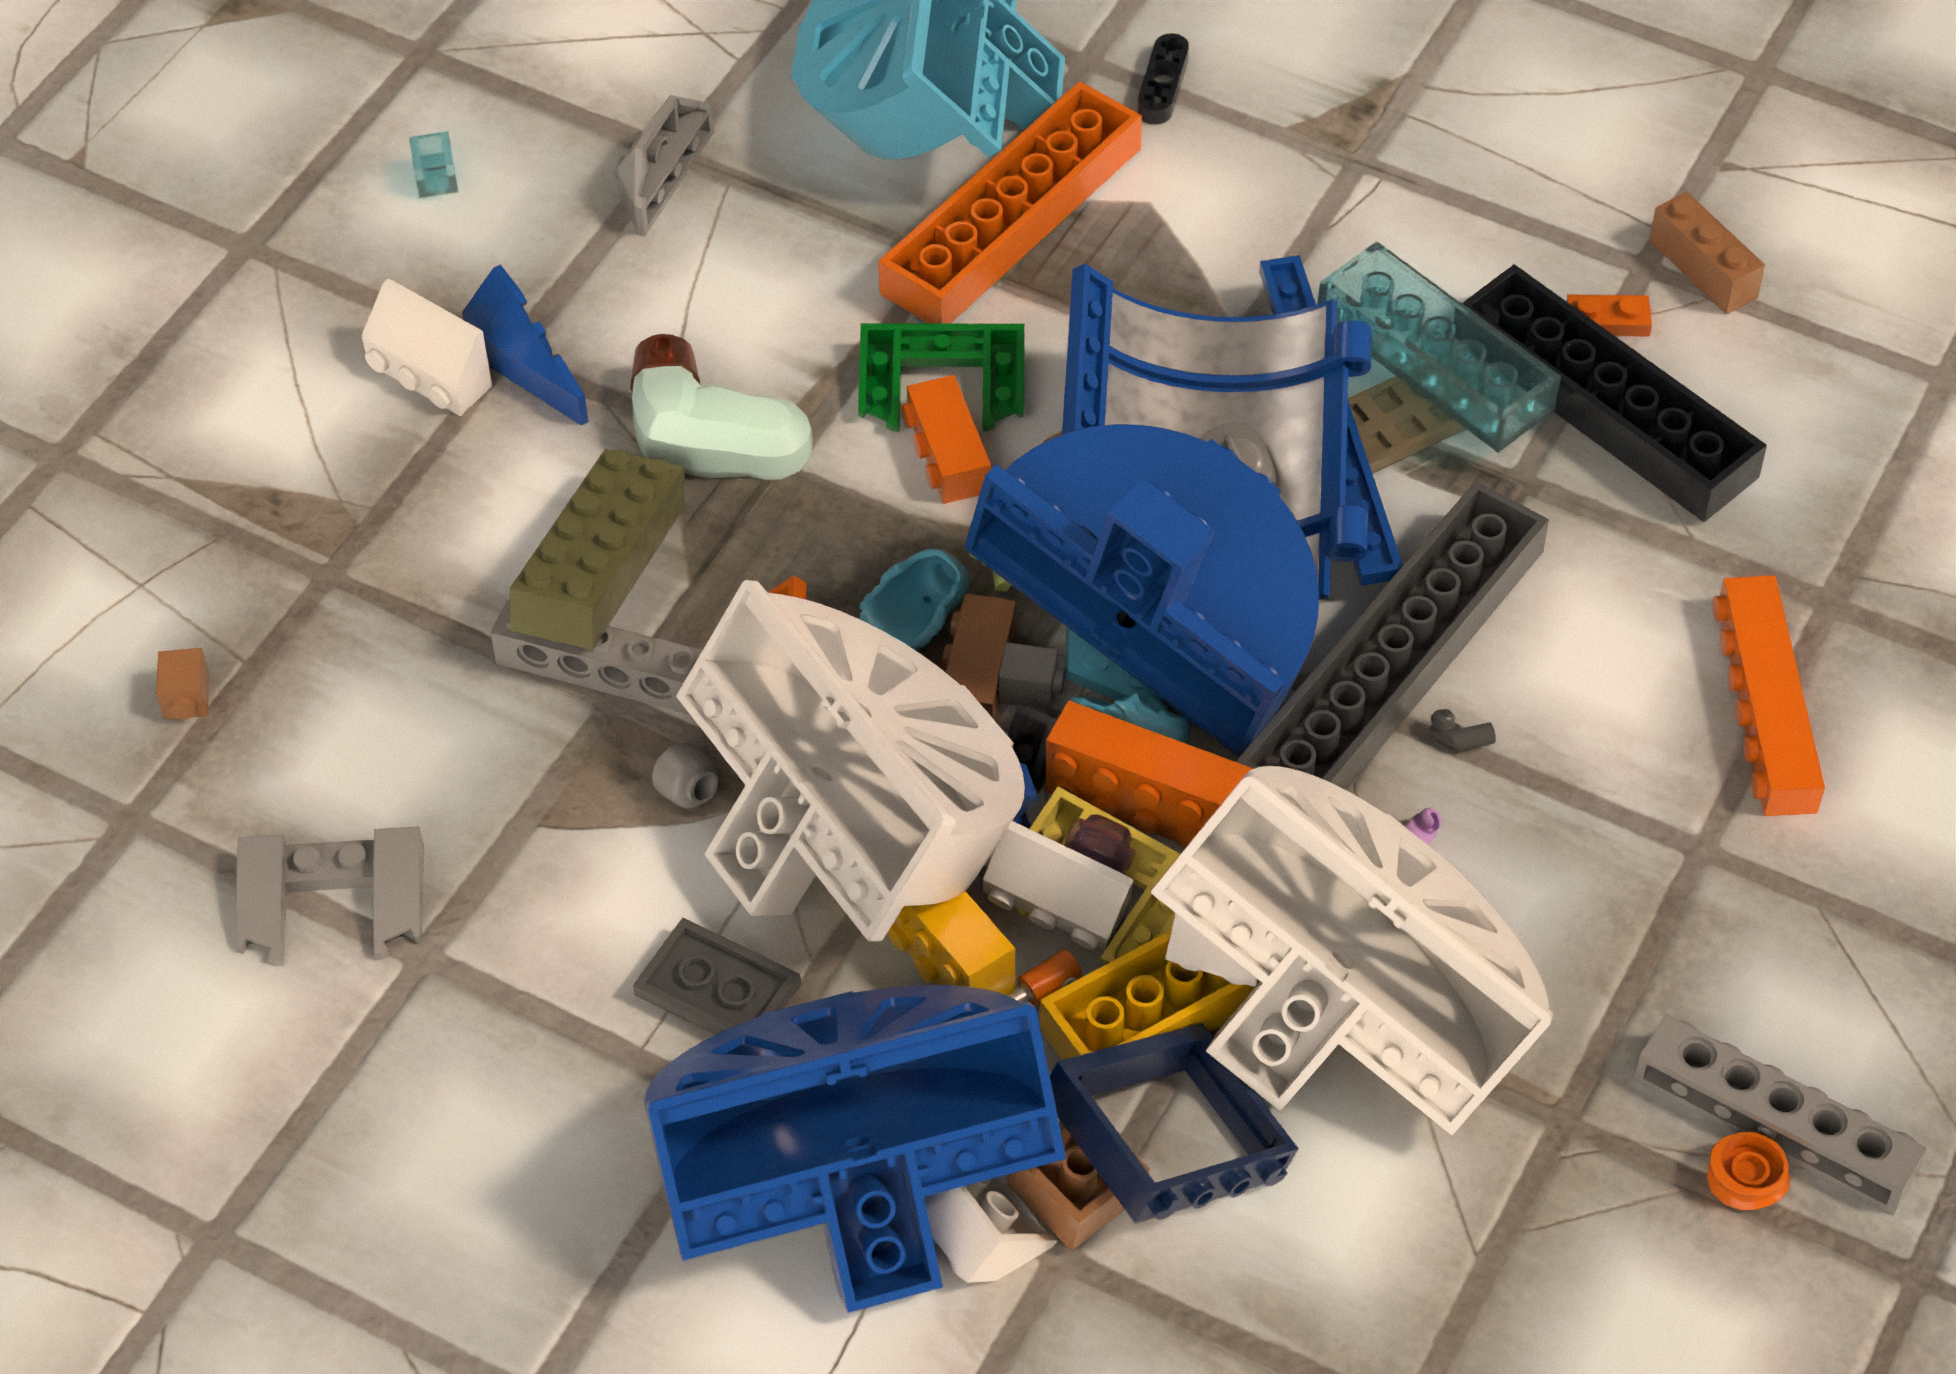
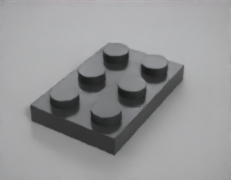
M682 917L635 981L633 990L635 996L716 1035L734 1026L758 1018L761 1014L785 1008L800 987L801 976L787 967Z

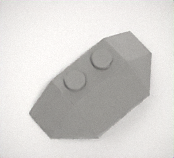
M670 95L652 116L643 131L637 132L633 146L627 155L622 156L617 162L615 177L618 179L620 197L639 235L646 236L713 135L714 125L711 104Z

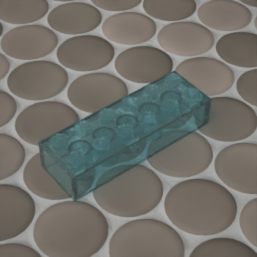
M1378 241L1320 281L1317 304L1330 299L1337 302V325L1345 321H1361L1368 324L1372 329L1371 357L1497 453L1555 410L1561 379L1560 375Z

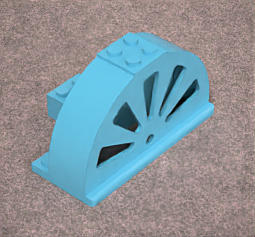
M812 0L803 22L799 23L791 78L797 84L801 96L810 106L861 150L871 156L880 159L909 158L934 150L963 134L971 145L976 146L989 158L1001 151L1004 118L1013 121L1024 131L1062 97L1065 57L1016 12L1017 0Z

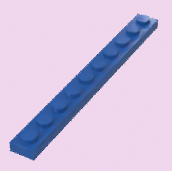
M1300 255L1260 261L1259 273L1273 314L1295 311L1316 305ZM1348 402L1345 505L1359 506L1368 513L1367 555L1363 559L1353 562L1360 585L1363 586L1390 581L1403 564Z

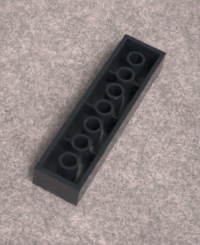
M1513 264L1458 306L1454 336L1456 341L1701 521H1707L1760 477L1767 448L1764 442L1517 265Z

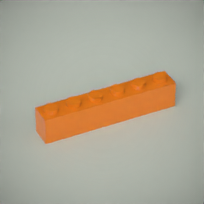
M1776 575L1724 578L1720 596H1714L1713 615L1715 621L1721 622L1723 627L1720 637L1721 651L1723 656H1729L1730 659L1728 683L1731 691H1737V724L1739 727H1745L1744 757L1747 763L1752 762L1754 768L1751 779L1754 799L1761 800L1764 816L1818 814L1825 785Z

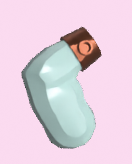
M657 334L641 341L635 348L630 388L632 390V410L636 439L644 457L663 459L672 464L685 466V474L703 478L751 477L763 480L784 479L799 472L810 459L813 447L811 427L807 415L795 403L776 396L740 393L725 386L714 384L700 385L694 351L691 344L684 338L671 334Z

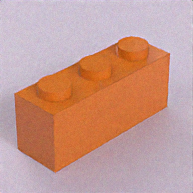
M955 375L908 385L907 403L901 406L902 415L906 427L914 428L916 433L913 435L919 459L926 458L928 463L925 466L930 488L938 489L943 504L979 496L985 475L991 470V463Z

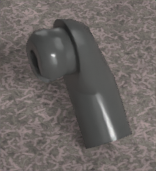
M1448 709L1436 710L1431 715L1432 725L1429 728L1433 737L1456 750L1462 751L1495 744L1496 742L1495 730L1491 722L1463 727L1455 723V715Z

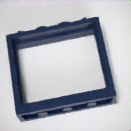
M1203 1023L1057 1061L1050 1074L1059 1120L1135 1224L1152 1218L1161 1220L1169 1217L1175 1211L1192 1206L1195 1209L1201 1208L1212 1200L1228 1195L1230 1197H1237L1248 1189L1264 1184L1268 1187L1273 1186L1286 1177L1288 1174L1286 1169L1299 1149L1257 1093L1206 1052L1214 1037ZM1186 1071L1248 1155L1154 1182L1092 1096Z

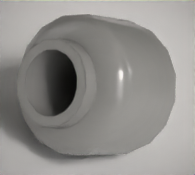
M685 743L675 744L667 748L657 758L652 772L653 786L660 795L677 806L685 809L696 808L714 796L718 786V767L712 758Z

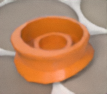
M1753 1131L1738 1132L1728 1135L1714 1144L1710 1153L1707 1180L1711 1193L1724 1205L1738 1210H1757L1773 1205L1781 1200L1789 1191V1164L1784 1150L1777 1142Z

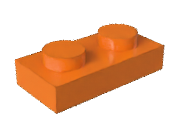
M1567 294L1566 301L1614 336L1650 337L1652 321L1649 295Z

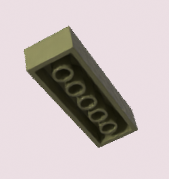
M605 448L511 585L510 631L593 650L683 510L685 466L672 464L663 459H650L632 455L623 450Z

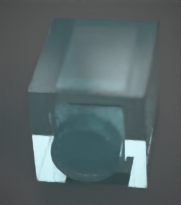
M448 131L409 137L419 198L458 192Z

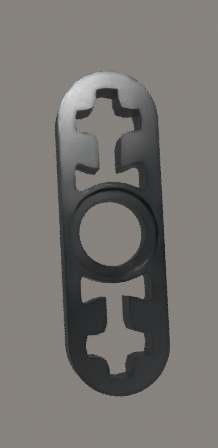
M1168 33L1158 37L1155 41L1138 95V114L1142 115V121L1153 125L1163 124L1173 114L1189 58V43L1182 35ZM1170 51L1174 52L1172 61L1166 60V55ZM1168 75L1173 80L1163 83L1156 81L1154 77ZM1155 97L1161 98V102L1157 106H1153Z

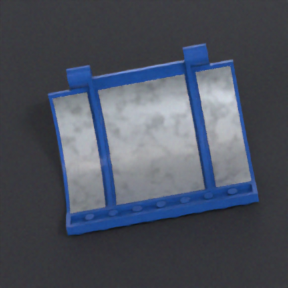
M1085 263L1072 270L1062 435L1094 426L1132 424L1165 428L1202 440L1208 431L1220 424L1230 422L1247 424L1256 429L1262 437L1274 466L1275 486L1281 490L1279 496L1293 513L1305 535L1317 572L1319 600L1330 596V559L1354 562L1363 559L1367 555L1368 513L1359 506L1345 505L1348 377L1362 376L1371 370L1372 329L1368 324L1361 321H1345L1337 325V302L1333 299L1295 311L1264 316L1216 317L1184 313L1140 301L1113 288L1112 280Z

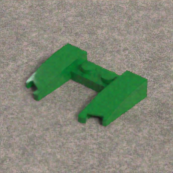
M861 323L858 416L864 418L866 414H870L886 421L887 429L899 432L902 367H983L982 432L995 429V422L1016 414L1019 418L1023 417L1025 324Z

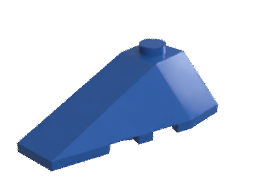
M501 264L493 267L462 311L464 321L483 331L489 367L578 424L584 425L588 423L585 395L561 355L556 354L553 356L551 346L546 338V331L540 321L534 324L531 323L523 307L527 305V300L519 287Z

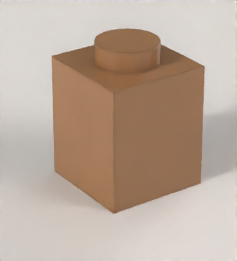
M202 648L158 651L156 695L164 719L183 720L191 717L208 716L210 674Z

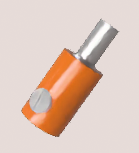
M1062 949L1017 978L1019 988L1007 996L1013 997L1021 1003L1028 1001L1034 1007L1040 1005L1042 998L1082 978L1081 968L1074 956L1068 950Z

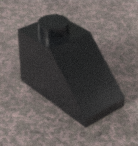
M1038 702L1019 703L1007 736L1014 743L1012 748L1019 762L1026 764L1038 795L1046 783V739L1059 718L1061 711Z

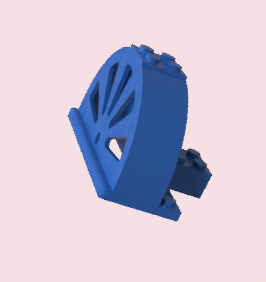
M1114 424L1094 426L1052 438L1028 451L1014 461L1006 470L996 464L985 475L965 542L966 550L1238 757L1243 754L1281 709L1309 653L1315 635L1319 610L1317 572L1311 550L1301 527L1293 513L1279 496L1281 490L1274 485L1269 477L1262 473H1257L1239 460L1234 451L1227 447H1222L1212 439L1206 442L1185 433L1146 425ZM1126 612L1130 618L1137 622V625L1132 628H1125L1118 623L1117 615Z
M919 985L882 988L854 993L850 991L761 1014L758 1018L708 1038L675 1058L651 1081L644 1099L666 1200L670 1208L682 1260L696 1258L823 1224L837 1291L848 1313L943 1288L924 1199L925 1196L1066 1159L1036 1009L1028 1001L1021 1003L1013 997L999 992L967 986Z

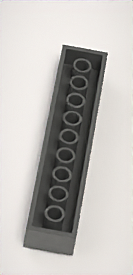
M1475 480L1236 762L1253 769L1263 766H1280L1299 770L1347 790L1544 552L1549 519Z

